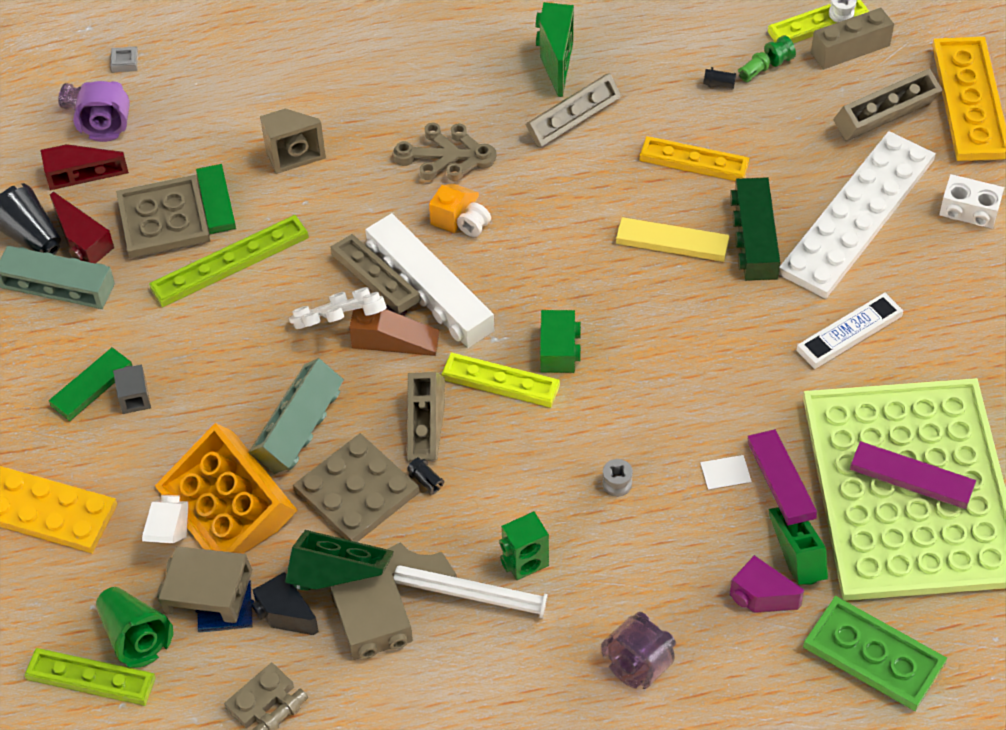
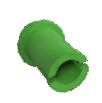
M764 52L755 53L748 63L738 69L739 77L744 82H750L758 73L766 71L771 63L768 55Z

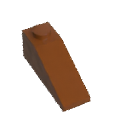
M363 308L355 309L352 312L349 326L352 348L436 356L440 330L385 309L373 315H365Z

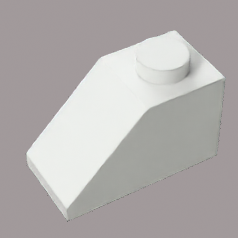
M161 495V500L153 501L145 524L142 541L175 543L186 538L188 502L179 501L180 496Z

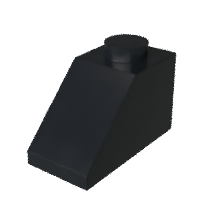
M285 572L253 589L255 602L252 603V607L260 620L265 618L271 628L315 635L319 632L316 616L293 584L285 582L287 575Z

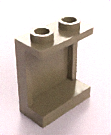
M176 546L173 557H170L167 562V575L164 584L159 586L157 594L158 601L161 603L165 613L172 614L175 607L220 612L224 622L236 623L252 574V567L247 555Z
M389 565L380 576L330 586L332 599L343 624L353 660L360 658L368 659L388 649H400L413 641L411 625Z

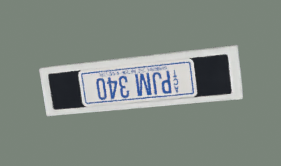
M883 293L797 345V352L816 369L901 318L903 310L886 293Z

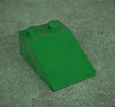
M543 2L542 12H537L535 27L540 28V31H537L536 46H540V58L557 96L563 97L574 43V5Z

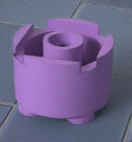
M95 81L82 84L77 95L73 117L74 125L81 134L83 131L89 135V139L107 142L115 140L121 132L126 130L130 100L127 93L123 90V86L116 81Z

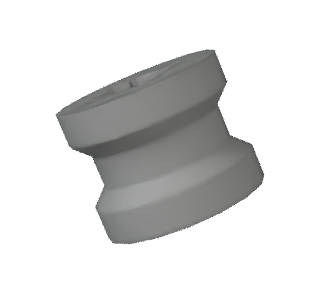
M613 459L603 467L602 485L604 490L611 496H624L632 488L633 470L627 461Z

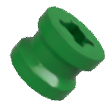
M786 35L779 37L776 42L771 41L764 46V52L768 55L771 61L770 64L774 67L782 65L784 60L790 61L796 57L795 46Z

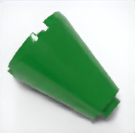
M110 587L104 590L97 598V611L119 661L125 663L130 668L144 667L159 658L157 653L163 647L167 650L174 635L173 625L167 616L119 587Z

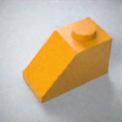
M456 184L441 185L429 203L430 224L455 233L459 228L457 218L462 213H466L467 206L476 201L479 192Z

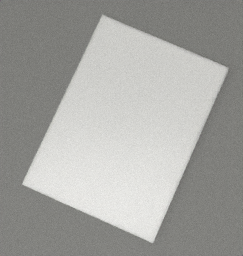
M744 455L700 462L708 489L752 482Z

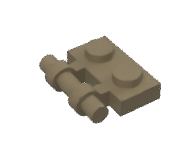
M271 662L230 697L224 705L226 710L246 729L257 721L259 724L252 730H277L279 728L278 724L289 714L294 715L301 709L300 705L308 699V696L301 688L292 696L287 694L294 688L293 681ZM277 702L280 704L271 714L266 713Z

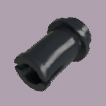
M714 67L705 69L703 84L708 85V88L712 85L734 89L736 73L713 70Z
M417 457L408 465L409 477L412 479L416 478L431 495L440 490L436 486L437 484L441 487L444 485L445 481L428 466L426 459Z

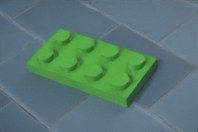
M837 596L833 598L803 645V648L915 712L947 661V657Z

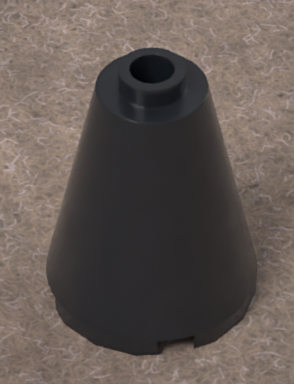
M21 183L23 186L17 189L15 186H11L0 194V231L29 250L54 255L60 248L61 238L33 189L29 185Z

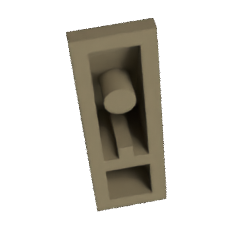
M437 372L408 373V461H413L417 457L426 460L438 459L445 408V377Z

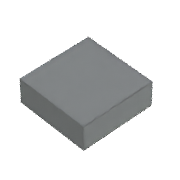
M137 46L111 48L110 67L112 73L138 70Z

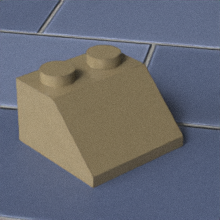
M282 109L260 116L265 150L276 174L326 158L322 125L319 118L289 109Z

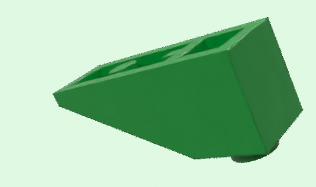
M779 507L768 509L788 569L797 584L811 585L817 581L827 580L826 547L811 523L805 521L787 525Z

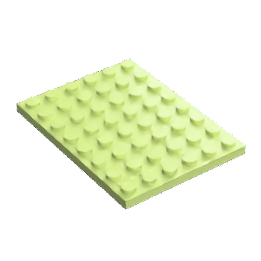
M977 378L804 391V406L841 595L844 601L1006 588V487ZM860 441L975 479L976 483L967 509L850 470L851 462Z

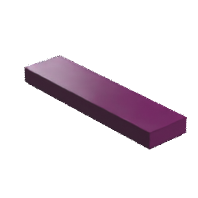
M776 429L748 435V445L787 525L817 519V510Z
M860 441L850 466L852 471L963 509H967L976 483L975 479Z

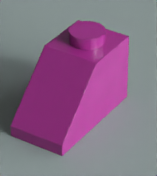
M755 555L731 580L730 596L739 606L747 607L754 613L798 610L802 606L804 589Z

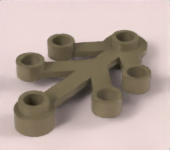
M428 123L425 126V137L428 140L434 141L441 148L413 147L409 142L402 141L393 150L394 160L401 166L412 164L415 158L439 159L434 163L426 162L420 166V176L424 180L434 179L436 174L447 168V178L450 181H459L465 173L474 167L481 169L491 167L497 157L493 146L478 144L467 134L466 126L459 123L451 127V138L454 141H460L468 149H459L441 134L440 126L437 123ZM458 159L466 160L461 164L454 163Z

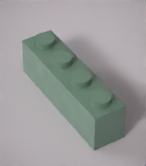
M12 246L6 247L0 259V288L103 309L115 285L111 268L101 263L94 264L80 261L76 258H65L51 253H41L24 247L17 248Z
M320 358L304 364L249 453L274 474L284 470H291L299 460L297 455L300 450L312 440L313 429L325 419L327 412H325L326 408L339 396V387L344 379Z

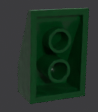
M304 530L292 547L285 582L293 584L296 589L307 591L380 576L384 573L392 559L394 551Z

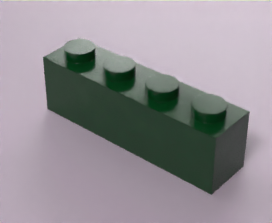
M769 177L737 178L735 190H730V204L736 208V211H733V227H738L739 231L735 233L736 248H741V253H738L739 270H744L745 281L778 280L780 255Z

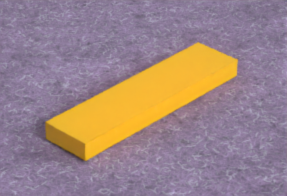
M649 136L645 138L639 159L641 162L735 182L737 178H745L750 160L749 157Z

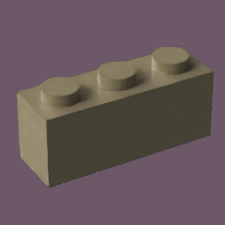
M878 8L815 30L811 54L824 70L883 49L891 44L894 23L882 8Z

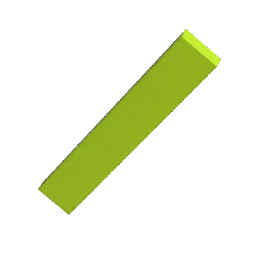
M293 215L150 282V289L163 308L308 239V231L297 216Z

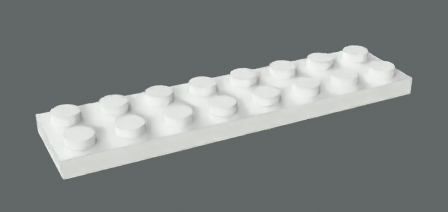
M888 131L780 265L779 275L827 299L932 164L936 153Z

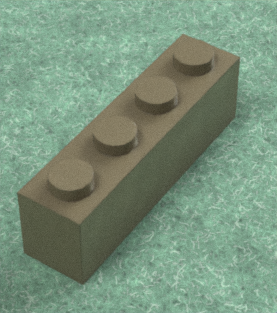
M929 68L843 106L833 121L845 141H848L931 104L943 90Z

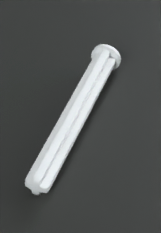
M397 566L394 573V580L397 584L540 614V618L544 616L548 597L546 593L544 596L405 566Z

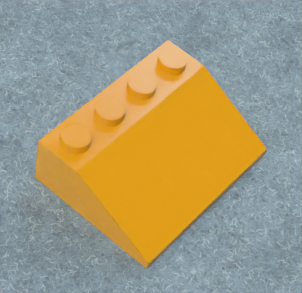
M214 423L155 485L161 495L180 496L179 501L188 502L187 528L205 550L244 554L278 532L298 511L256 458L249 453V450L233 431L217 423Z

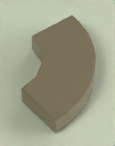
M401 542L388 548V550L394 551L393 557L388 564L393 578L397 566H405L457 578V574L442 552L432 555H420L409 551Z

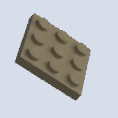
M196 175L116 191L129 258L210 242Z
M361 433L293 484L294 491L344 539L355 542L360 541L420 493L419 486Z

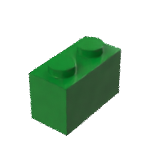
M541 310L540 373H575V362H581V344H575V339H581V322H575V310Z

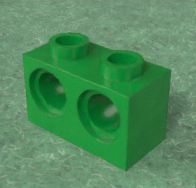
M535 511L501 526L502 539L499 540V544L502 549V555H500V561L506 572H512L516 581L549 566V534Z

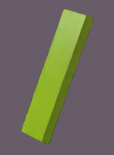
M40 648L35 649L25 672L26 680L143 706H146L156 679L155 674L152 672Z

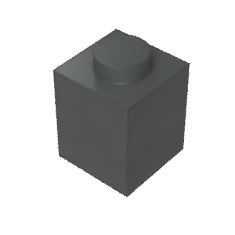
M142 364L113 370L122 414L150 409L149 392Z

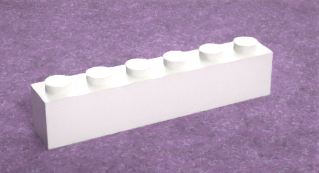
M392 213L365 229L367 238L365 245L420 293V305L423 307L427 306L432 311L436 321L440 324L443 323L456 341H461L469 348L495 331L494 314Z

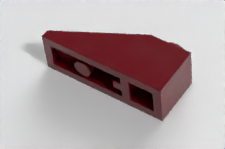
M69 144L40 150L50 190L129 173L124 152Z
M54 191L50 194L55 214L70 248L69 253L73 258L96 264L114 249L110 230Z

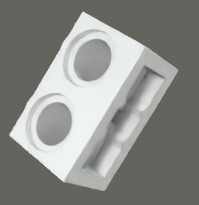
M950 174L939 215L993 229L1004 187Z

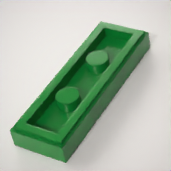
M222 164L197 168L196 172L209 233L214 234L236 229Z
M111 347L49 399L50 406L67 420L71 421L115 383L113 370L133 366L132 362Z

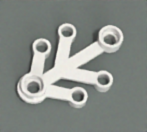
M368 287L353 291L354 298L348 300L345 292H339L329 297L330 302L314 309H309L308 306L297 308L292 311L293 315L289 317V321L294 324L295 329H301L319 323L321 321L319 316L325 317L328 322H334L344 317L343 312L363 308L365 315H373L385 310L387 307L383 296H380L379 292L370 293Z

